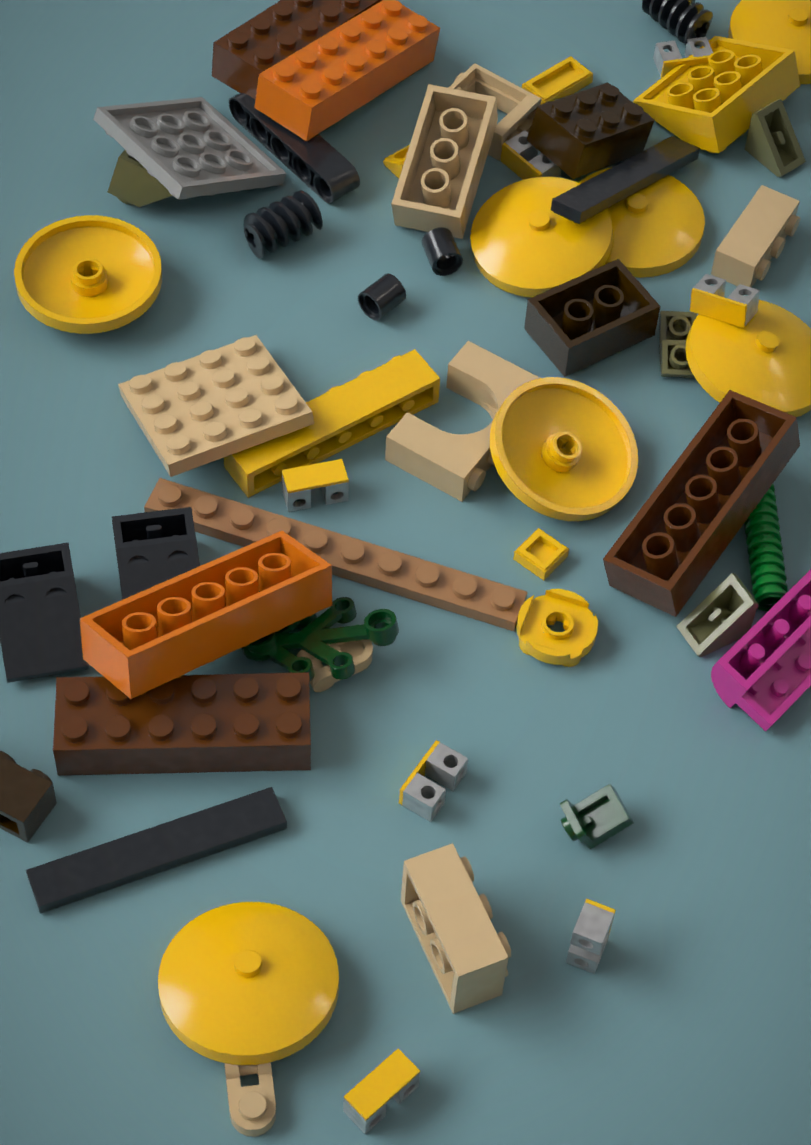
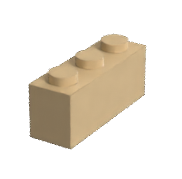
M761 185L716 249L711 275L725 279L726 282L735 286L741 284L751 288L757 279L762 281L770 268L771 258L777 259L781 254L786 242L785 237L787 235L792 237L797 230L800 217L796 216L800 201Z

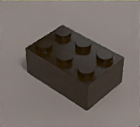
M607 82L537 106L527 141L572 179L629 159L644 151L655 120L644 112L641 106L633 103L617 87Z
M617 259L528 299L524 329L562 375L567 377L655 336L661 306L625 265Z

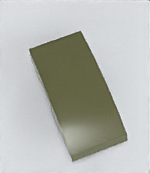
M660 311L659 357L662 377L695 378L688 365L685 347L687 335L697 317V313Z

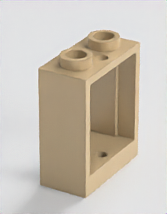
M476 63L466 72L460 73L454 83L448 87L496 97L497 109L507 115L496 125L488 155L499 161L501 160L502 144L524 130L529 133L537 106L541 105L540 97Z

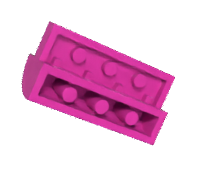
M811 569L714 664L711 670L714 688L723 702L729 708L736 703L765 732L811 686Z

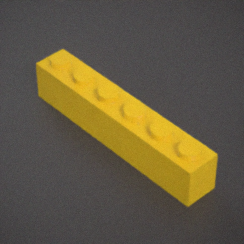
M416 349L404 355L395 356L389 362L371 371H365L357 378L341 386L332 387L326 393L306 402L313 413L314 424L224 457V468L249 498L281 482L282 470L319 463L398 423L407 412L414 415L438 403L440 377Z

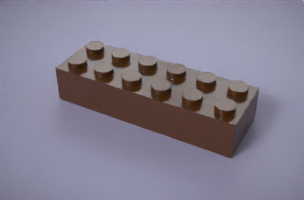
M280 0L213 42L212 77L237 92L245 93L256 99L260 73L382 0Z
M729 390L603 558L609 586L677 617L800 447L797 417Z
M309 672L182 675L132 699L104 676L57 677L53 754L57 775L311 770Z

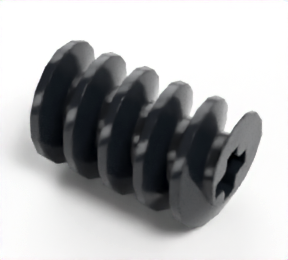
M642 0L643 12L659 22L660 26L668 29L670 34L676 36L685 45L687 44V39L705 37L713 19V13L708 9L704 10V6L699 2L695 3V0Z
M300 190L294 192L292 197L286 196L280 202L270 203L268 208L262 207L256 213L247 214L243 223L244 234L254 255L257 258H263L265 255L263 246L270 253L276 252V241L280 246L286 247L289 244L288 235L294 242L299 241L301 238L300 230L304 235L310 236L313 232L312 224L321 230L323 220L314 199L307 192Z

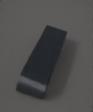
M239 93L229 99V109L234 119L324 202L332 203L359 187L360 178L355 167L319 134L306 142L254 108L256 99L251 96Z

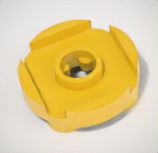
M550 589L546 590L545 595L538 596L535 599L533 595L523 603L519 610L516 627L519 647L523 653L531 655L544 663L563 665L565 667L576 666L581 661V658L591 651L595 644L598 631L596 614L595 616L588 608L589 603L582 596L572 591ZM556 621H560L563 623L565 631L554 632L547 625H554Z

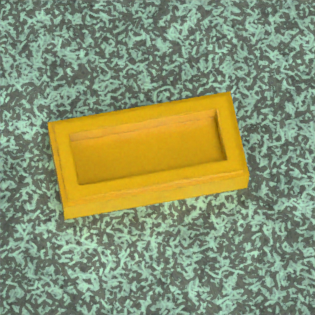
M570 56L523 83L522 88L540 97L542 105L574 94L591 84L593 73Z

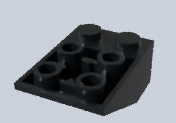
M191 507L112 516L122 600L200 566Z
M69 543L0 553V642L7 683L89 669V664L83 660L80 629L81 615Z

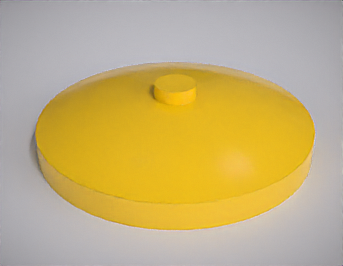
M741 0L731 15L728 38L795 50L800 84H811V0Z
M610 168L597 171L587 176L579 183L582 184L585 181L603 173L604 171ZM670 175L607 208L612 220L613 245L605 264L619 259L636 278L654 277L672 272L686 264L700 247L705 226L702 206L695 194L685 184Z
M534 177L512 183L493 194L481 206L473 220L470 239L476 266L482 275L499 289L523 297L539 295L605 265L613 245L612 220L608 209L578 224L551 211V203L553 198L580 185V183L560 177Z
M84 215L54 222L29 238L17 256L14 277L17 294L22 305L38 321L60 331L93 334L118 329L142 316L151 307L160 292L162 266L155 244L139 228L112 217Z
M759 300L757 313L744 328L698 314L687 335L686 358L695 379L711 397L720 403L728 391L732 390L795 417H800L811 410V328L788 310L763 300Z
M545 377L526 382L510 393L497 410L492 421L490 450L499 476L507 488L522 503L542 515L563 521L594 519L612 510L633 485L638 469V449L631 427L612 401L584 383L561 377Z
M238 902L219 906L190 921L169 943L162 957L158 973L160 1005L166 1022L180 1041L198 1054L232 1065L270 1063L288 1057L303 1049L326 1027L335 1010L339 993L337 958L333 947L324 933L312 921L294 910L266 902Z

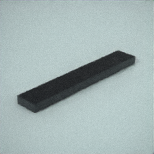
M671 136L553 198L551 211L580 224L697 160L700 148Z
M269 787L27 869L26 874L39 913L41 914L287 829V821L273 788Z

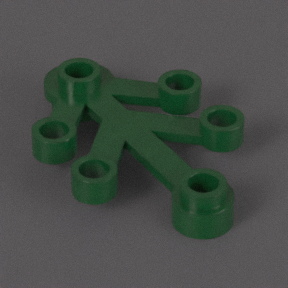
M340 597L334 600L332 606L317 617L315 613L312 616L282 628L280 631L242 647V651L248 659L255 661L270 659L287 669L289 673L309 672L310 682L315 676L312 661L307 657H297L286 650L300 648L329 665L332 677L343 680L355 673L353 657L351 654L339 652L327 644L369 639L377 646H388L395 641L399 633V627L394 612L388 609H378L370 612L365 617L364 624L330 628L336 622L340 624L349 623L357 615L354 601L349 597ZM295 627L302 628L299 632L289 633Z

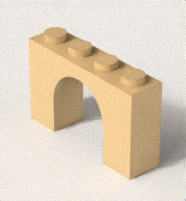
M467 341L448 364L446 388L480 405L494 419L497 410L511 392L522 384L539 379L540 377ZM407 412L386 436L385 460L462 502L471 490L477 491L485 479L486 471L491 465L495 466L490 450L492 422L486 428L475 433L452 434L442 431Z

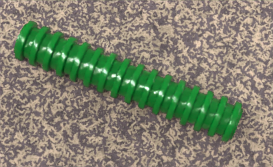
M774 484L771 485L744 523L747 536L746 543L748 545L749 570L753 586L752 593L758 603L757 608L762 611H769L788 591Z

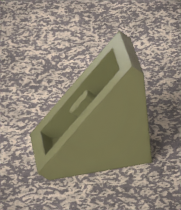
M781 99L770 103L752 114L744 150L777 177L787 174L806 162Z
M731 573L676 627L697 656L703 657L741 639L751 629L758 603L738 576Z

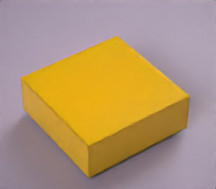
M538 528L514 551L513 560L544 581L568 557L569 548Z

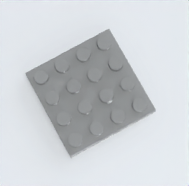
M203 97L97 107L93 118L105 130L108 136L114 138L126 150L128 155L135 158L147 169L151 176L163 184L169 193L177 199H188L206 195L213 196L220 193L240 192L241 190L263 189L282 185L287 174Z

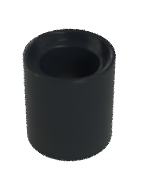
M443 227L435 228L424 235L422 246L436 275H450L462 266L463 258L449 229Z
M389 273L384 274L358 295L360 308L369 318L375 321L380 320L406 299L404 286L394 275Z

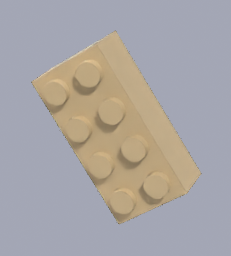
M428 84L391 203L394 224L396 226L425 232L443 227L449 229L453 237L463 239L498 121L496 97Z

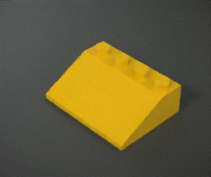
M714 36L708 41L713 51L708 57V63H701L695 66L684 63L676 66L635 98L633 103L641 106L644 112L681 140L697 146L701 150H706L710 153H720L739 136L747 132L753 113L778 99L784 101L800 87L795 50Z

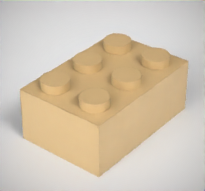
M452 843L404 861L401 903L454 1014L502 995L505 977L508 976L507 964L508 958L511 957V949L504 933H497L491 922L493 914L487 897L483 893L478 895L472 883L474 881V873L466 856L460 858Z

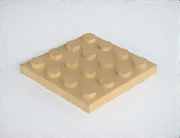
M257 335L240 338L232 344L215 350H207L193 358L171 363L165 368L145 375L135 376L129 381L118 384L121 397L170 477L314 424L311 409Z

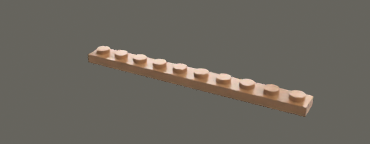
M159 478L144 506L145 512L191 507L195 532L243 547L279 531H284L332 565V575L511 631H515L519 610L527 599L528 592L162 478Z

